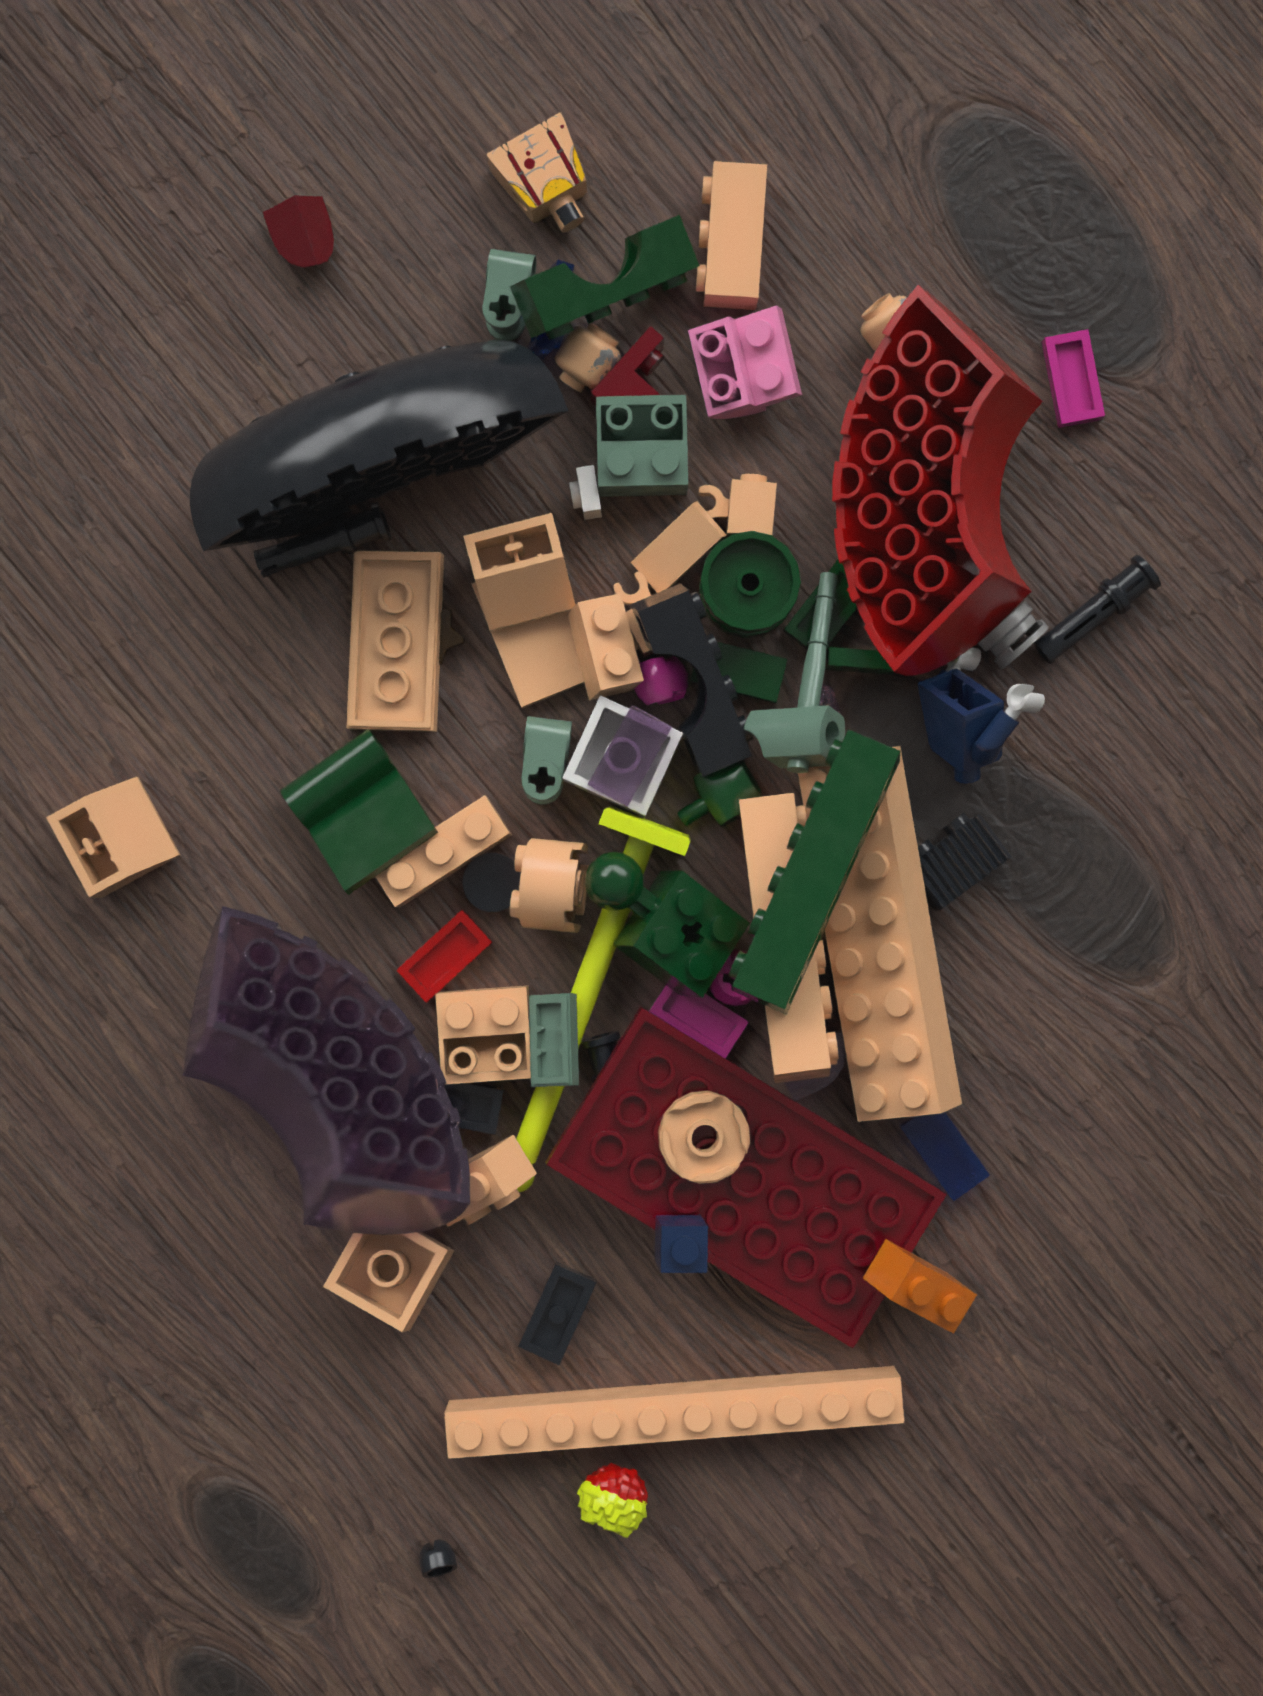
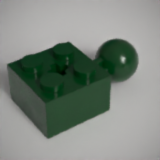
M609 852L597 857L588 867L585 876V887L588 896L597 906L603 909L618 911L628 908L633 912L613 945L680 996L703 998L750 922L683 870L660 871L647 890L643 887L644 878L642 870L638 863L630 856L620 852Z

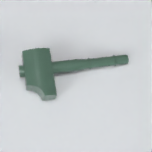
M831 572L820 574L818 592L814 597L816 605L810 641L807 642L808 650L803 667L797 708L751 711L744 725V730L758 739L765 759L777 767L787 768L788 771L793 773L809 772V767L826 766L825 761L835 739L843 742L845 737L844 717L829 705L819 706L826 664V649L829 648L827 641L833 604L836 602L835 591L838 576Z

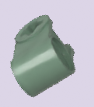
M496 249L490 250L482 307L487 329L490 335L497 340L512 341L517 339L524 331L526 325L510 286L536 274V255ZM504 310L511 311V314L506 315L505 321L497 319V317L502 316Z
M527 717L521 779L524 792L533 803L539 805L550 804L561 795L565 765L569 757L572 721ZM540 772L548 773L549 781L555 782L554 786H546L545 793H537L536 785L530 783L531 779L536 780L539 778Z

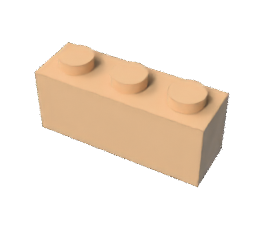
M714 161L712 177L703 176L701 204H710L709 221L700 220L699 248H707L706 265L699 264L696 277V292H704L703 307L756 310L767 177L766 164Z
M486 795L436 826L435 828L438 831L436 835L375 876L394 907H402L470 863L479 855L484 854L512 836V833Z

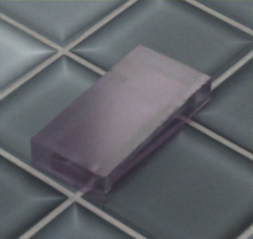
M632 705L587 785L628 808L670 733L672 726Z

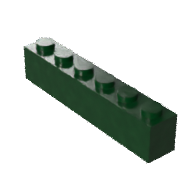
M849 729L843 742L835 739L825 761V765L831 768L824 784L816 781L808 797L806 807L812 810L805 826L797 823L790 836L787 849L793 852L786 868L778 866L769 883L767 891L773 893L768 908L766 911L759 908L752 920L748 934L754 936L749 950L747 954L739 951L731 967L729 977L735 979L732 987L736 993L787 1015L900 763V750Z

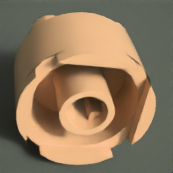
M531 838L527 845L517 846L515 871L521 872L519 890H513L511 895L510 916L519 918L522 928L570 933L579 932L581 925L573 923L575 915H584L587 899L585 876L589 865L580 864V853L588 854L586 843Z

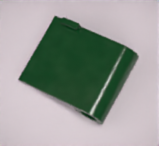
M370 729L358 735L280 790L290 809L310 832L342 888L348 895L438 833L430 817Z

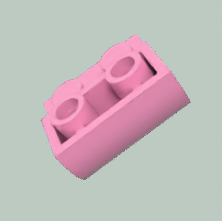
M777 305L737 319L726 317L688 330L708 417L713 419H730L766 411L767 406L802 395L783 311Z

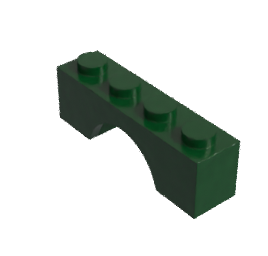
M679 214L625 238V256L618 275L609 284L588 282L577 276L565 263H562L510 286V289L530 337L533 338L546 332L550 341L573 331L574 328L571 321L585 316L587 324L613 314L609 306L610 304L623 300L627 308L650 298L647 289L660 283L664 292L687 282L685 272L700 265Z

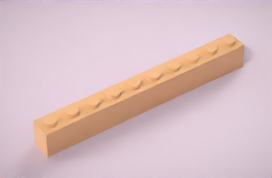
M895 1366L449 1400L445 1410L448 1459L904 1423L901 1377Z

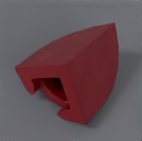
M294 195L263 212L270 237L278 253L290 264L306 268L328 261L333 253L334 235L322 196Z

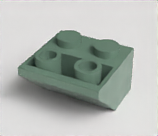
M686 395L596 397L599 497L687 495Z

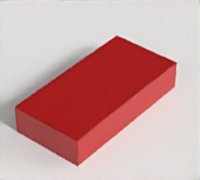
M462 909L396 971L428 1003L436 993L440 992L493 941Z

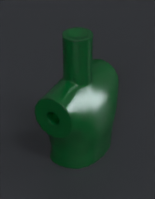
M742 760L704 777L700 773L697 774L693 781L700 798L677 811L685 826H689L710 813L720 827H724L740 818V799L762 797L763 793Z

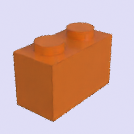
M887 1239L863 1276L864 1280L891 1301L953 1334L977 1296L976 1293L947 1272Z

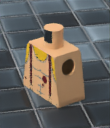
M561 112L487 153L488 165L492 175L533 223L552 215L561 232L565 233L576 228L584 221V216L575 201L587 193L586 178Z

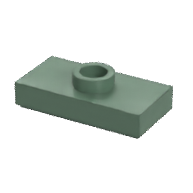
M577 994L529 995L531 1087L579 1085Z

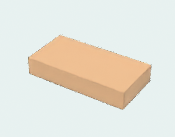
M697 501L692 503L631 563L645 576L651 587L659 593L671 588L713 549L726 534Z

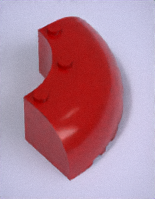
M920 285L915 287L894 313L882 332L885 337L876 349L872 359L867 358L860 372L864 375L854 401L849 400L840 431V434L843 435V440L840 448L839 462L835 461L832 480V501L836 503L837 528L834 529L836 551L839 563L844 565L849 585L847 591L851 601L856 604L860 616L865 623L863 627L876 649L894 672L906 676L930 672L964 654L997 627L1032 592L1020 577L1006 549L1000 520V492L1005 466L1011 449L1030 416L1043 402L985 342Z

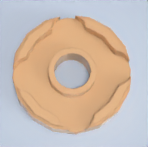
M711 1091L690 1092L675 1100L663 1114L658 1129L659 1149L667 1165L682 1178L698 1184L718 1182L732 1175L740 1166L750 1145L749 1125L741 1109L726 1096ZM702 1125L712 1126L716 1131L715 1143L707 1149H699L692 1144L694 1130Z

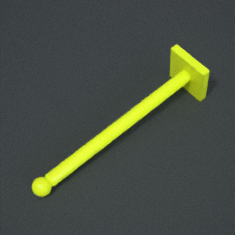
M613 806L606 807L603 810L599 824L629 835L623 853L638 863L643 875L654 845L685 856L691 841L688 834ZM602 908L572 987L571 993L577 994L578 1049L616 950L613 943L624 928L630 912L628 908L618 911ZM564 1086L535 1087L516 1137L531 1164L537 1161ZM535 1176L518 1187V1192L527 1190L533 1184Z

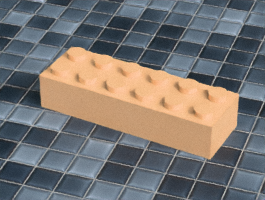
M794 793L739 800L753 918L759 908L767 910L773 893L767 891L771 878L778 866L786 868L793 852L787 849V845L797 823L805 826L807 821L805 806L795 805ZM823 940L819 941L787 1015L765 1006L775 1083L829 1077L831 1065L838 1064L835 1032L826 1033L825 1020L831 1019L832 1013L829 986L820 987L819 975L825 974L826 968Z

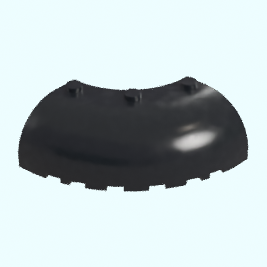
M507 340L483 341L454 347L444 346L431 352L391 362L362 373L352 372L339 377L333 384L298 398L267 415L256 418L249 425L211 449L199 462L191 482L190 510L193 525L203 551L306 534L334 519L336 516L350 511L348 506L364 502L372 497L376 499L409 486L411 482L424 479L434 472L436 477L456 471L484 466L566 413L568 408L555 378L541 359L526 347Z

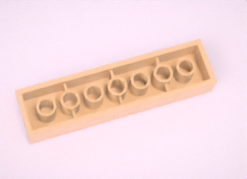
M900 746L892 747L900 750V763L825 928L858 1122L941 1114L962 1104ZM829 766L809 767V772L798 773L806 819H808L812 810L806 807L810 792L816 781L824 784L831 768Z

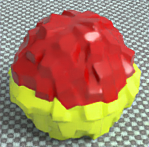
M610 1462L608 1465L599 1467L597 1471L587 1475L577 1492L580 1496L578 1507L581 1508V1520L591 1525L597 1523L604 1530L619 1533L624 1538H628L634 1530H637L643 1518L647 1517L648 1493L645 1481L638 1476V1472L635 1469H627Z

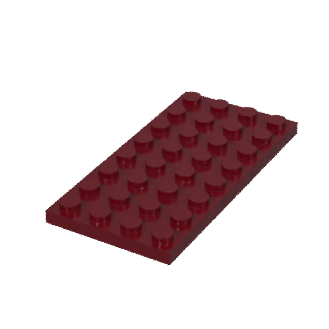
M641 1006L545 1161L547 1166L654 1230L656 1215H701L708 1225L707 1262L851 1348L855 1347L885 1297L884 1294L863 1279L884 1241L887 1239L912 1253L947 1195L939 1188ZM711 1091L726 1096L741 1109L749 1125L750 1145L747 1154L745 1153L740 1166L732 1175L718 1182L698 1184L682 1178L667 1165L659 1149L658 1129L663 1114L675 1100L690 1092ZM709 1125L699 1126L692 1134V1144L699 1149L711 1147L716 1140V1131Z

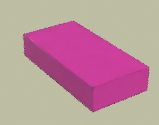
M1089 330L1045 337L1041 343L1058 428L1102 420L1105 417Z
M667 985L664 986L649 1010L724 1058L727 1057L749 1023L746 1019L707 994L703 998L680 996Z

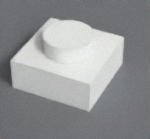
M594 465L576 468L578 481L569 482L573 508L583 509L584 520L602 517Z

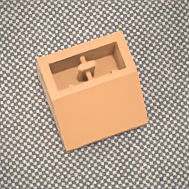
M552 513L463 536L490 632L570 611L576 605Z
M134 777L86 795L46 817L90 898H103L181 855L139 777Z
M529 985L443 991L435 994L442 1085L531 1078Z

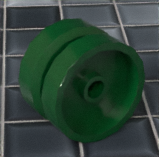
M756 531L736 533L716 544L705 559L699 585L700 599L711 623L726 634L741 638L764 636L781 626L797 601L801 584L798 563L789 548L769 534ZM747 578L750 584L757 582L759 585L755 590L747 591L742 587V579Z

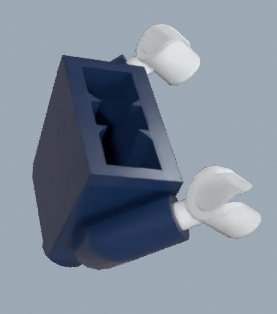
M973 647L947 663L946 671L941 669L939 675L918 683L929 745L932 751L953 766L954 779L964 784L978 781L981 778L980 768L1001 758L1003 744L1020 723L1017 718L1021 712L1036 713L1040 711L1045 702L1043 694L1032 692L1034 689L1033 685L1016 684L1008 690L1007 704L1009 707L1004 710V701L960 671L961 669L973 671L979 665L981 651Z

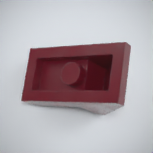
M650 326L591 391V403L596 406V397L660 395L640 375L643 372L646 376H649L662 362L664 355L661 351L664 349V337Z

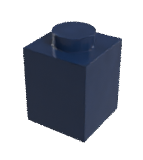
M656 1215L655 1262L660 1272L707 1273L708 1225L702 1216Z

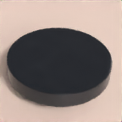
M493 852L479 855L469 863L464 872L463 889L465 895L480 910L487 912L505 910L510 907L513 890H519L521 872L515 871V862L506 855Z

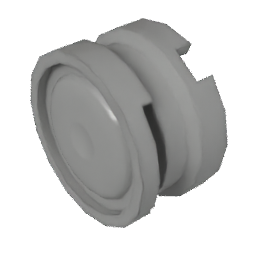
M1026 601L1019 605L1015 611L1009 614L986 637L978 642L985 652L990 650L996 656L994 662L1001 670L1008 666L1049 629V626L1042 619L1036 620L1031 615L1033 609ZM1026 634L1028 637L1012 650L1011 646Z

